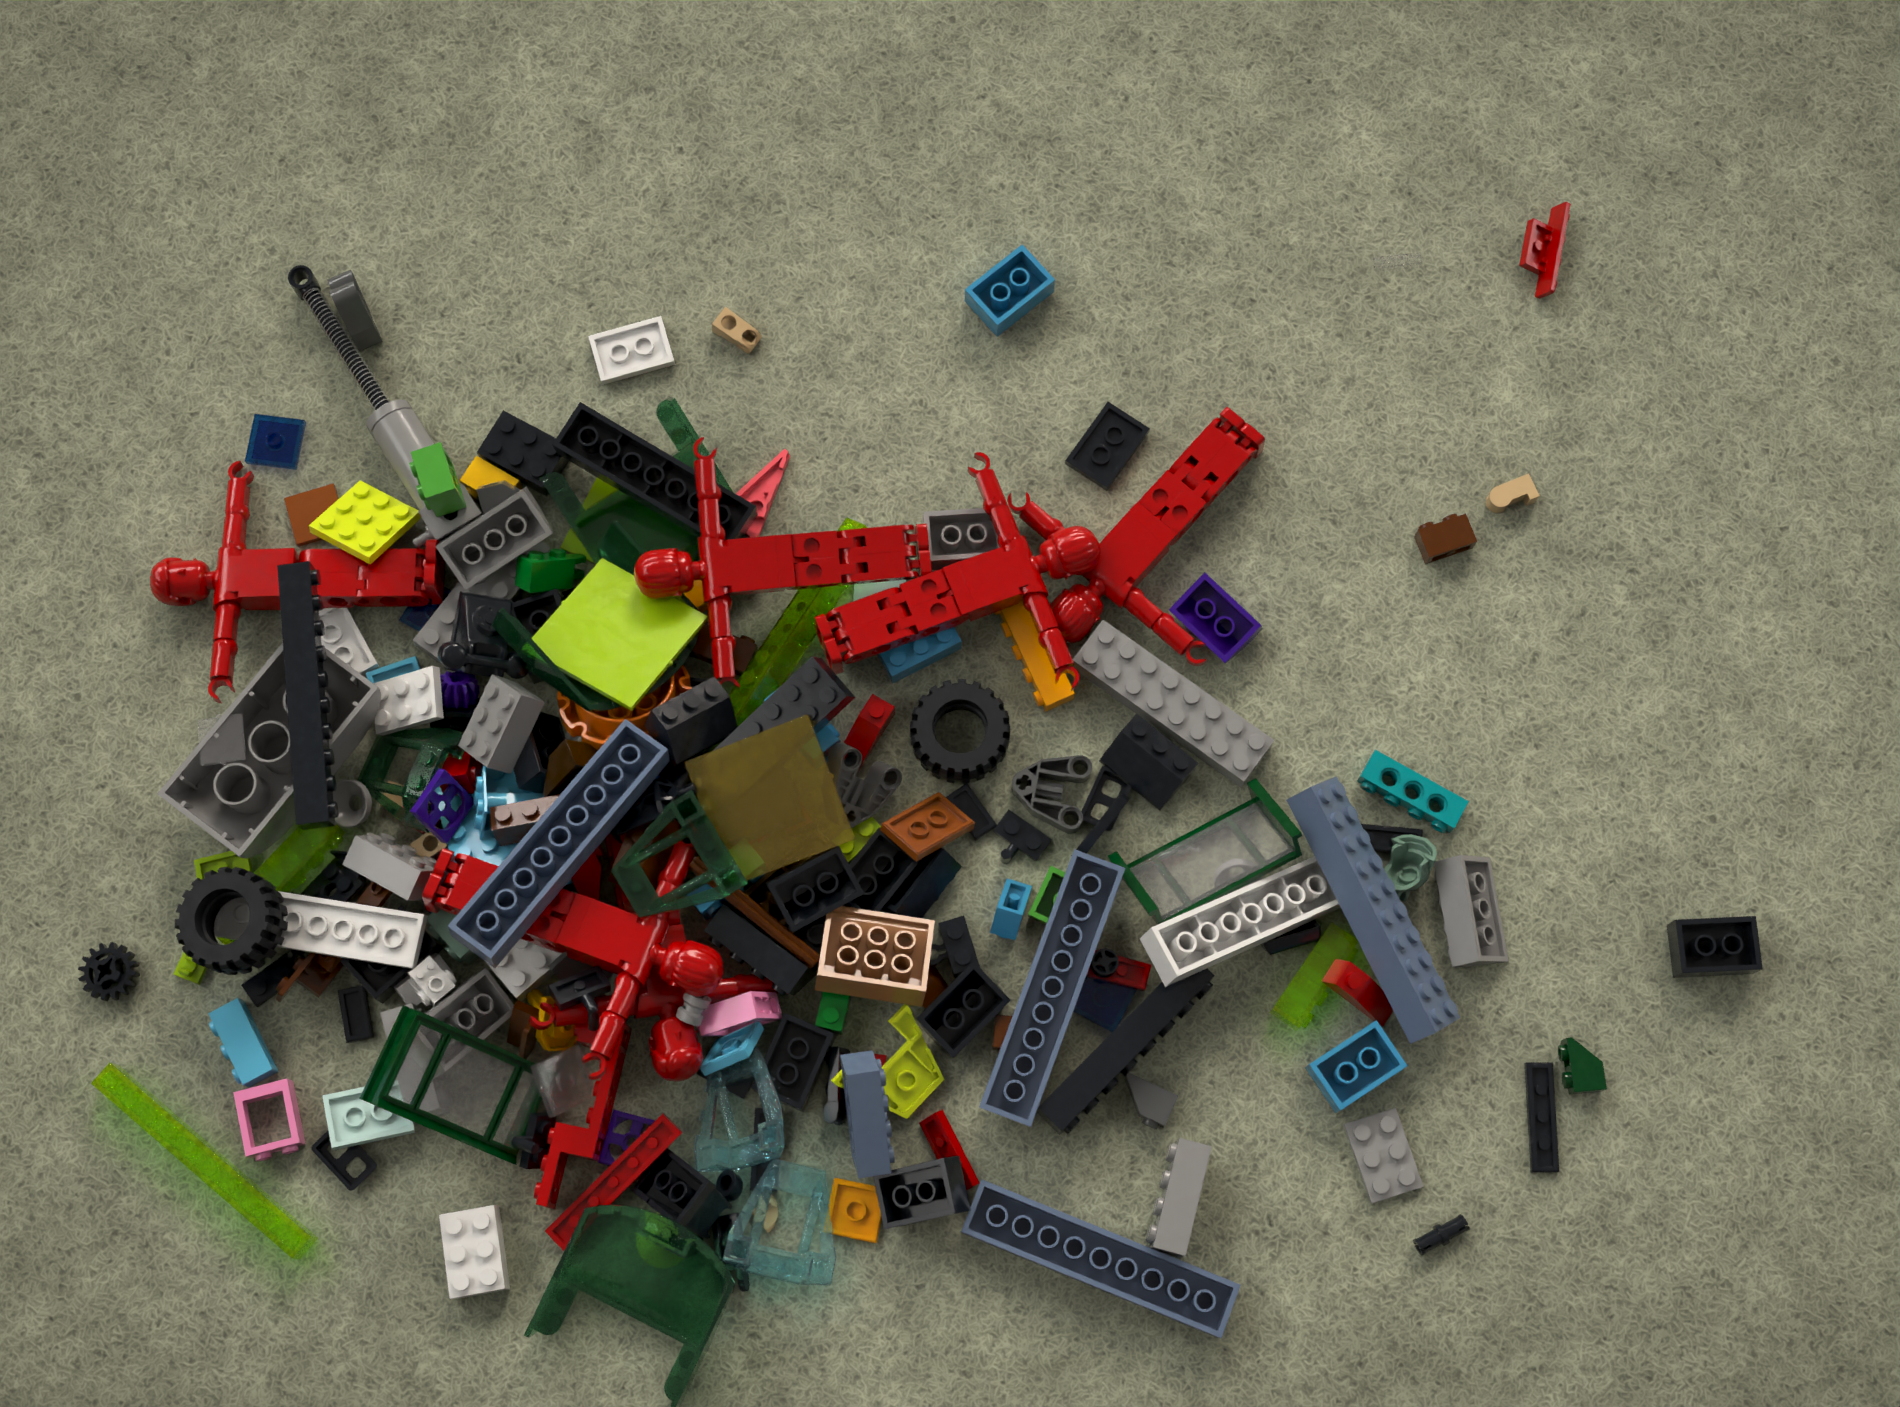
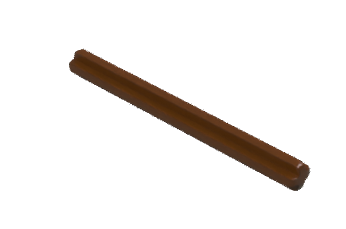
M696 856L690 862L689 869L809 968L817 964L820 955L701 857Z

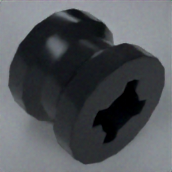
M1108 948L1097 950L1091 961L1093 973L1100 978L1112 976L1119 964L1117 954Z

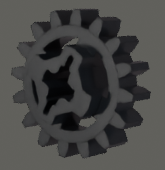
M110 942L109 947L100 943L99 951L93 948L89 949L92 956L90 958L83 956L82 960L86 962V965L78 968V970L84 972V975L78 978L79 981L87 983L83 990L86 992L92 991L91 997L96 999L101 997V1000L107 1002L110 996L117 1001L119 1000V993L128 995L127 987H136L135 982L132 981L133 977L140 976L139 973L134 971V968L140 965L139 962L131 961L135 954L131 951L127 952L128 948L123 945L118 947L114 942ZM123 964H125V974L123 972ZM107 968H110V970H112L111 975L105 973ZM119 983L117 986L109 989L112 984Z

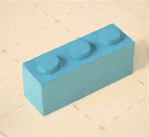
M236 998L208 1013L212 1020L209 1022L210 1029L216 1037H220L223 1043L220 1049L227 1060H231L234 1066L232 1074L238 1084L242 1083L244 1086L251 1087L279 1072L245 1001Z

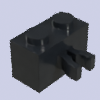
M960 916L938 923L943 944H932L931 951L946 952L939 954L937 959L930 960V966L939 965L944 959H948L954 978H957L973 961L980 967L965 917Z

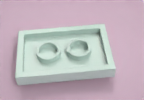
M395 1080L389 1096L403 1101L398 1080ZM364 1087L322 1095L332 1151L415 1133L413 1121L359 1099Z

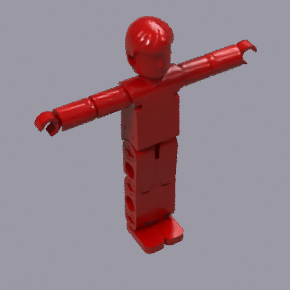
M1226 407L1219 414L1220 418L1216 417L1173 463L1170 469L1155 482L1099 543L1100 557L1097 565L1090 572L1082 574L1089 581V584L1087 586L1075 584L1069 589L1065 588L1051 602L1050 607L1065 642L1076 643L1087 636L1093 625L1101 619L1099 616L1103 612L1104 607L1100 598L1106 595L1119 608H1126L1150 630L1152 629L1158 637L1179 655L1182 656L1185 653L1189 664L1201 666L1206 663V659L1196 660L1190 656V651L1193 648L1205 647V643L1202 641H1192L1194 638L1175 623L1174 618L1170 614L1162 612L1149 601L1137 586L1169 552L1170 546L1174 545L1249 461L1252 458L1256 459L1262 453L1265 443L1264 436L1251 425L1245 423L1229 407ZM1027 492L1026 503L1022 507H1015L1012 504L1011 493L1008 495L1007 503L1010 511L1014 514H1019V518L1045 540L1048 539L1049 535L1065 529L1060 520L1052 518L1037 504L1030 501V496Z
M704 437L696 440L693 446V453L697 459L694 461L701 533V537H698L700 560L692 562L689 553L677 551V548L651 550L638 558L634 567V578L641 593L651 599L682 596V593L692 590L694 580L702 581L703 600L708 605L714 677L721 679L719 681L721 685L725 682H731L740 689L739 683L734 679L733 652L736 648V640L730 630L729 611L732 608L730 596L782 592L785 589L802 590L918 578L932 572L927 523L916 524L915 527L914 525H894L725 540L726 533L720 525L718 505L722 492L716 484L714 463L717 448L709 456L700 455L697 448L704 440Z
M976 452L974 453V458L984 462L986 466L982 470L968 467V473L976 478L975 482L983 499V509L990 516L998 535L999 548L899 584V588H889L830 610L826 616L821 614L814 617L815 630L825 652L829 667L836 675L843 672V661L845 664L855 663L909 642L953 628L968 619L971 622L1023 601V606L1030 612L1037 629L1038 642L1045 649L1056 674L1055 684H1057L1062 674L1070 673L1075 680L1071 688L1072 691L1078 685L1079 673L1073 667V659L1047 597L1049 593L1041 574L1046 572L1054 580L1062 578L1067 580L1072 575H1082L1090 572L1095 568L1100 557L1098 539L1085 527H1068L1049 535L1048 539L1039 547L1040 555L1033 556L1025 536L1020 535L993 469H990L989 457L984 453Z
M236 461L228 469L230 480L227 485L226 516L224 517L222 547L218 549L217 569L210 571L209 566L205 562L196 558L193 560H182L181 558L169 557L156 563L150 573L151 592L158 601L166 605L191 606L197 601L206 599L210 595L211 590H214L213 610L216 614L210 668L211 682L208 686V692L215 702L222 704L215 694L218 687L228 686L235 693L232 683L235 656L238 652L236 641L241 609L280 610L277 565L310 561L314 568L320 572L321 584L317 585L318 595H321L323 609L354 608V605L360 607L424 606L429 603V598L432 600V604H441L443 602L445 560L435 547L439 544L438 539L426 540L425 549H387L371 565L342 549H306L301 551L299 556L295 548L246 549L247 521L250 517L248 508L250 487L247 485L253 481L254 475L252 471H249L243 477H235L236 473L244 467L241 461Z
M627 833L620 835V839L622 840V842L624 841V838ZM608 834L605 837L610 868L612 869L622 844ZM616 884L614 890L618 908L642 918V914L650 906L652 898ZM676 899L667 920L669 928L661 947L666 949L674 941L686 943L683 924H680V912ZM652 966L644 988H639L629 1016H634V1019L657 1015L660 1017V1021L656 1022L652 1027L651 1037L649 1038L653 1068L661 1078L667 1081H685L697 1073L703 1062L702 1048L697 1039L698 1030L695 1031L693 1025L685 1023L676 1017L678 1008L684 1005L683 996L685 992L675 986L669 987V983L663 981L659 975L660 967ZM739 974L732 978L721 979L718 987L706 996L711 999L710 1004H714L750 991H777L771 987L773 982L766 977L764 980H761L754 974ZM612 995L593 998L599 1009V1017L607 1010ZM541 1002L539 1007L548 1013L549 1020L540 1022L532 1016L529 1019L530 1024L535 1029L545 1030L552 1023L554 1027L588 1023V1014L583 1003L560 1011L556 1003L553 1004V1008L550 1004Z
M693 826L692 833L695 840L690 844L681 842L676 832L675 846L665 869L658 876V887L650 906L643 912L642 918L590 897L562 889L520 938L559 953L567 951V956L571 959L594 967L600 966L601 969L618 975L615 979L616 988L607 1010L599 1017V1029L590 1048L592 1051L582 1059V1064L590 1060H598L602 1064L599 1071L589 1075L590 1080L600 1079L605 1074L607 1068L605 1060H611L639 988H644L652 966L660 967L659 975L663 981L669 983V987H678L683 992L695 997H704L712 993L722 979L724 972L723 960L715 949L692 940H687L686 943L674 941L667 949L661 947L669 928L667 920L689 870V864L694 858V850L699 846V831ZM443 848L422 893L426 910L437 914L442 909L457 915L499 866L462 853H457L455 857L454 851Z

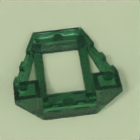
M422 728L401 730L384 736L377 735L357 781L366 786L370 795L406 826L429 833L430 831L410 810L439 768L442 769L447 756L461 760L464 750L458 745L464 732L450 728ZM398 747L419 751L404 786L383 782ZM381 792L402 796L403 807ZM428 802V810H427V811H428V815H429L430 812H431V803H429V802Z
M692 790L669 803L657 819L645 830V833L631 846L611 870L639 918L723 899L748 884ZM675 817L677 818L682 827L681 829L644 848ZM688 837L708 871L659 897L640 863ZM712 880L717 884V887L684 897Z

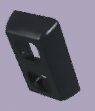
M1106 766L1101 767L1081 811L1083 821L1094 826L1099 821L1091 816L1094 805L1100 803L1110 807L1116 800V798L1102 793L1105 781L1111 780L1120 784L1121 790L1119 794L1124 793L1128 796L1131 789L1129 784L1127 785ZM1119 813L1107 827L1106 831L1113 829Z
M1313 920L1260 945L1267 953L1272 955L1316 942L1321 937V925Z
M329 1131L311 1147L318 1158L350 1191L355 1190L377 1168L374 1160L359 1145L348 1147L339 1158H334L327 1150L331 1144ZM355 1157H359L366 1164V1169L358 1177L353 1178L346 1171V1166Z

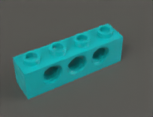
M1374 750L1357 782L1361 783L1360 787L1364 791L1371 794L1379 793L1385 797L1384 801L1394 807L1400 805L1408 810L1407 813L1417 820L1424 818L1431 822L1430 826L1434 830L1445 833V831L1450 833L1455 828L1469 802L1377 750ZM1382 776H1390L1394 781V785L1386 786L1382 782ZM1411 788L1415 790L1417 799L1408 798L1405 794V789ZM1429 802H1437L1440 806V812H1433L1429 808Z

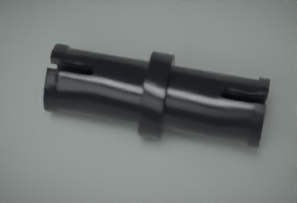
M1460 1214L1443 1225L1437 1224L1433 1226L1432 1231L1417 1239L1415 1238L1413 1243L1416 1244L1414 1246L1418 1253L1423 1256L1441 1244L1443 1246L1449 1244L1450 1239L1465 1231L1467 1232L1470 1228L1464 1216Z

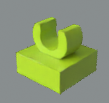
M183 952L173 975L200 985L207 968L193 962L192 958Z

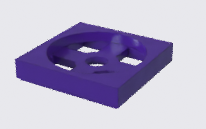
M439 768L410 812L441 843L448 844L474 805V798L445 769ZM447 784L448 787L442 795H438L434 791L440 785ZM457 794L461 798V805L455 812L451 808V801ZM441 801H444L445 808L444 810L440 811L439 803ZM428 802L431 803V812L429 815L427 811ZM441 816H444L449 821L445 829H437L435 827Z
M613 1109L598 1163L610 1166L615 1159L611 1155L609 1144L620 1145L625 1151L628 1148V1139H637L641 1134L643 1124L650 1126L655 1120ZM633 1120L630 1131L625 1135L613 1132L620 1123Z

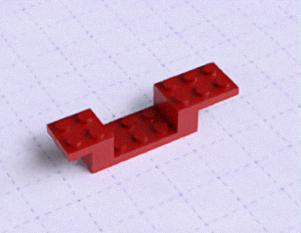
M588 1023L576 1024L574 1036H577L576 1041L581 1045L591 1048L598 1030H589ZM626 1023L611 1060H605L607 1066L605 1074L601 1077L600 1081L596 1080L593 1088V1096L596 1097L594 1108H589L586 1117V1123L589 1124V1128L556 1122L555 1128H550L547 1144L551 1145L548 1155L543 1156L540 1168L544 1172L542 1181L537 1182L534 1191V1199H537L536 1205L555 1209L568 1155L599 1162L632 1031Z

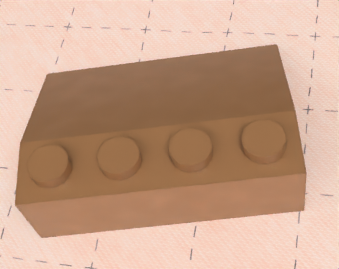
M841 906L826 914L815 990L922 1007L927 988L935 920Z

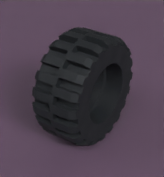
M958 679V683L951 684V680L944 681L943 686L938 688L935 685L929 689L927 696L922 695L918 700L919 705L914 707L912 713L910 737L915 757L920 760L921 766L926 771L930 770L932 776L937 779L941 777L946 778L948 783L954 784L955 780H960L962 784L970 783V780L974 778L979 781L985 778L986 773H992L997 769V764L1003 761L1009 746L1010 725L1008 711L1004 709V703L1000 697L996 698L994 696L993 690L989 687L986 689L981 688V683L973 681V684H967L966 679ZM954 710H966L977 715L982 720L985 728V736L981 745L967 753H954L944 749L938 743L935 735L937 722L943 715Z
M221 867L218 869V872L213 870L206 872L203 880L197 878L191 884L193 888L190 891L185 890L182 895L185 899L182 905L178 904L176 912L180 914L179 919H175V928L179 929L180 933H177L176 937L178 943L184 945L182 947L183 952L198 965L227 975H237L238 972L241 974L252 972V966L258 969L266 964L264 960L267 957L271 959L277 953L274 950L277 944L282 945L285 939L281 935L283 930H287L288 922L284 921V916H287L288 912L287 907L280 904L284 901V898L280 892L275 890L276 887L271 882L245 869ZM240 897L245 898L249 906L250 916L244 933L234 942L220 945L214 933V923L218 912L229 901Z

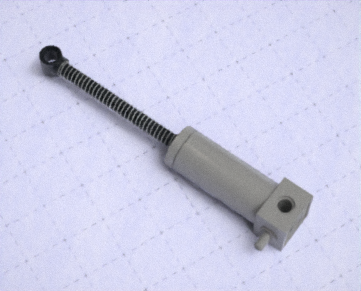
M304 265L293 267L288 274V281L301 300L307 303V306H309L328 339L331 340L333 347L338 352V355H340L362 392H365L364 396L367 397L369 404L374 409V412L366 422V426L426 523L425 528L427 532L413 539L416 548H420L426 544V540L438 539L439 543L482 516V513L464 485L461 484L460 488L467 506L466 508L440 517H436L432 509L427 510L424 500L422 501L416 487L419 483L417 477L414 478L409 463L413 462L412 451L435 444L408 401L399 399L389 402L380 384L377 383V380H374L375 376H372L373 373L370 372L368 365L365 364V361H362L363 357H360L361 354L358 353L356 346L353 345V342H350L351 339L348 338L349 335L346 334L344 327H341L339 320L334 317V312H331L332 309L329 308L330 306L327 304L325 297H322V293H320L321 287L310 268ZM308 279L305 284L299 285L302 280Z

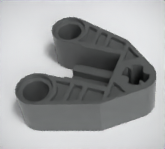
M348 270L327 279L331 288L329 291L357 349L362 351L383 342L352 271Z
M838 742L829 750L822 785V795L828 820L844 829H850L878 812L901 784L902 774L896 767L878 761L872 764L865 779L862 780L856 777L862 763L861 752L852 746Z
M1083 755L1041 759L1014 775L1012 779V792L1032 816L1067 834L1076 833L1081 828L1083 822L1081 810L1074 806L1060 804V802L1035 798L1036 795L1061 800L1064 786L1038 780V777L1061 782L1084 783L1090 778L1092 763L1090 759ZM1078 764L1084 765L1087 772L1083 775H1078L1073 771V767ZM1022 780H1026L1027 785L1030 784L1031 786H1026L1025 790H1021L1020 785L1016 784H1021ZM1067 815H1073L1077 818L1078 823L1069 826L1064 822L1063 818Z

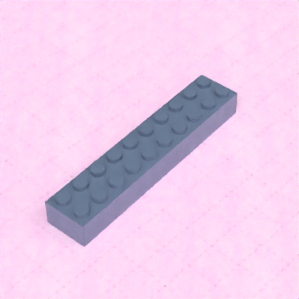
M625 719L448 925L451 936L493 968H496L670 762L668 749Z
M1337 776L1311 786L1287 799L1286 801L1410 1044L1430 1036L1458 1020L1460 1016L1457 1006L1450 999L1443 979L1438 975L1432 964L1431 955L1425 950L1418 930L1412 925L1407 915V909L1395 891L1394 883L1388 878L1383 868L1382 860L1372 847L1370 837L1363 829L1358 819L1357 811L1351 806L1346 796L1345 788L1339 782Z
M1074 849L979 1108L1031 1127L1125 871L1124 867Z
M981 1179L970 1207L971 1211L968 1212L961 1230L962 1234L1216 1338H1222L1241 1286L1240 1284Z

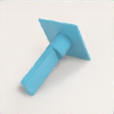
M483 766L482 775L476 777V791H474V807H477L474 828L479 830L480 840H483L486 816L490 814V807L544 797L543 793L487 792L486 766Z

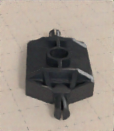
M664 776L654 779L609 834L622 844L620 835L666 816L671 823L674 822L682 804L681 800L689 795L698 793L695 783L691 782L679 788L677 785L674 786Z
M331 850L330 853L335 858L300 895L348 902L367 880L366 877L342 865L348 852ZM337 888L336 892L332 896H329L331 891Z

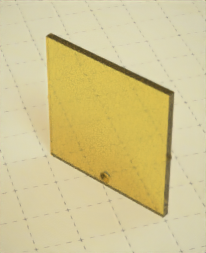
M808 714L685 762L691 781L697 787L698 793L696 794L706 818V826L710 829L728 880L734 885L855 839L833 781L834 775L829 771Z

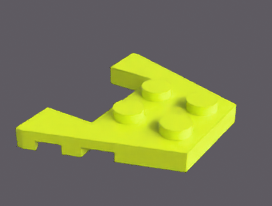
M904 1004L888 1022L906 1039V1042L882 1066V1069L885 1072L886 1086H884V1091L888 1098L889 1111L907 1119L943 1082L944 1077L922 1036L923 1034L912 1015L910 1007ZM841 1069L831 1081L836 1086L844 1089Z

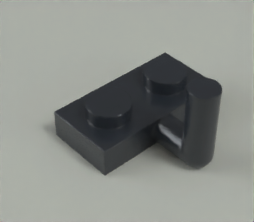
M1009 809L993 830L994 833L1010 843L1007 849L1001 852L1000 860L1003 864H1009L1018 850L1037 862L1052 841L1051 838Z
M600 966L548 985L549 993L560 1011L583 1003L588 1014V1029L591 1031L599 1029V1009L593 998L611 991V983Z
M550 1112L530 1113L526 1135L512 1137V1146L522 1150L519 1167L524 1169L541 1168L543 1156L549 1153L551 1144H547L550 1128L555 1127L557 1115Z

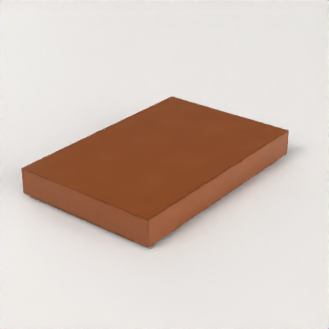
M937 792L883 822L880 830L917 862L973 830L975 822L940 792Z

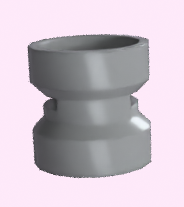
M685 993L683 996L684 1005L678 1008L676 1017L690 1025L700 1026L704 1019L702 1012L708 1009L711 999L708 996L695 997Z

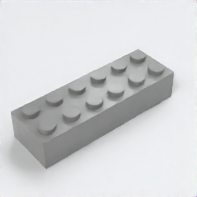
M540 541L520 555L528 554L529 551L533 550L543 553L550 552L551 548ZM517 557L467 590L458 582L413 639L416 647L440 663L438 650L442 644L451 641L460 591L511 599L513 602H516L524 591L515 585Z

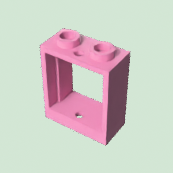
M750 991L711 1004L708 1009L702 1012L704 1019L697 1028L701 1036H725L755 1022H760L761 1025L780 1020L782 1019V1013L777 992Z
M286 1078L233 1092L246 1157L255 1158V1161H263L272 1158L271 1153L282 1151V1154L294 1153L299 1151L298 1146L306 1144L292 1080ZM283 1095L291 1138L255 1147L247 1104Z

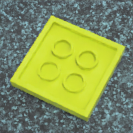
M360 480L309 525L310 533L371 565L421 519V515L418 512L419 510Z

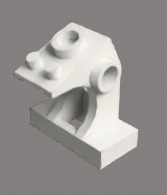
M434 953L432 956H427L425 960L408 972L409 975L394 986V989L406 1004L413 1003L417 1006L422 1002L425 1006L430 1004L434 1007L455 989L454 983L457 981L441 956Z

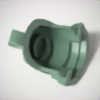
M1412 834L1401 835L1392 839L1394 846L1391 850V860L1384 868L1388 878L1394 883L1399 899L1403 902L1407 900L1409 891H1416L1429 879L1430 871L1436 862L1437 856L1436 847L1427 838Z

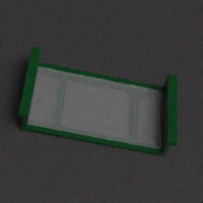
M1256 778L1247 782L1251 800L1143 857L1126 864L1117 851L1108 855L1111 863L1125 868L1122 879L1157 925L1234 892L1302 856L1298 838L1302 837L1300 830Z
M403 1005L359 1099L517 1165V1154L520 1149L512 1146L511 1139L514 1136L526 1135L530 1113L537 1112L552 1076L555 1077L556 1073L423 1012Z

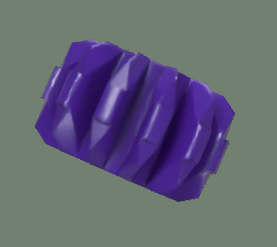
M446 671L445 674L440 675L442 704L446 708H468V705L476 704L479 685L475 675L458 671Z

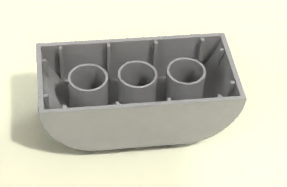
M283 643L157 793L241 858H250L265 851L277 842L296 822ZM326 649L327 660L323 662V670L327 672L329 680L328 687H325V696L329 698L331 706L330 713H327V722L331 724L333 732L332 739H329V748L334 752L335 763L331 765V775H334L369 730L380 705L381 692L379 687Z

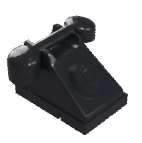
M460 591L451 641L442 644L438 650L440 663L447 670L488 677H491L493 674L503 678L505 672L514 679L525 677L531 668L529 658L519 651L508 653L513 601L511 599Z
M667 1148L647 1168L631 1191L678 1228L670 1236L669 1246L680 1255L688 1257L700 1251L703 1246V1238L710 1239L708 1231L722 1211L732 1209V1205L729 1202L739 1198L743 1190V1181L738 1174L728 1169L718 1176L715 1185Z

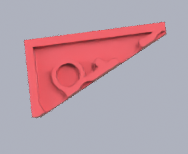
M786 449L781 451L736 493L738 496L754 504L757 508L758 515L745 534L748 538L759 537L790 459Z

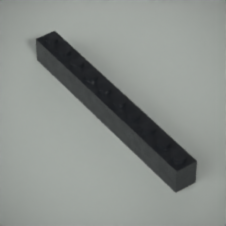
M310 561L277 565L296 825L302 830L335 826V818L339 816L337 802L333 801V791H336L337 784L335 776L331 775V765H334L335 758L333 750L329 748V739H332L333 732L331 724L327 722V713H330L331 706L329 698L325 696V687H328L329 680L327 672L323 670V662L327 660L325 646L321 644V636L325 635L324 623L319 617V611L323 609L322 598L320 594L318 595L317 585L321 584L320 572L314 568Z

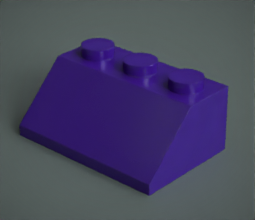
M1205 572L1169 609L1177 619L1205 643L1225 664L1243 650L1263 629L1258 621Z

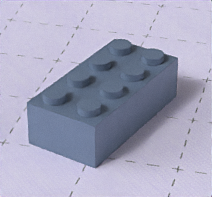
M873 1050L840 1055L851 1154L858 1178L890 1174V1163H895V1158L889 1138L892 1137L890 1121L887 1118L889 1105L884 1091L886 1078L881 1060L875 1059Z

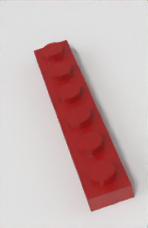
M663 1113L545 1232L563 1251L566 1250L683 1132Z

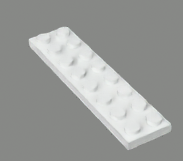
M280 892L284 898V901L280 904L287 907L288 915L284 916V921L288 922L286 931H282L281 937L285 938L282 945L277 944L276 947L414 969L417 966L428 916L419 913ZM245 898L233 899L220 909L214 923L215 937L237 940L244 933L250 916L249 906Z

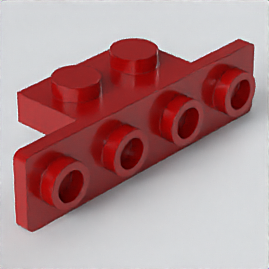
M1563 202L1551 208L1548 225L1535 218L1527 221L1519 266L1539 275L1535 297L1539 299L1553 294L1557 287L1562 249L1566 239V227L1570 218L1571 204L1568 202Z

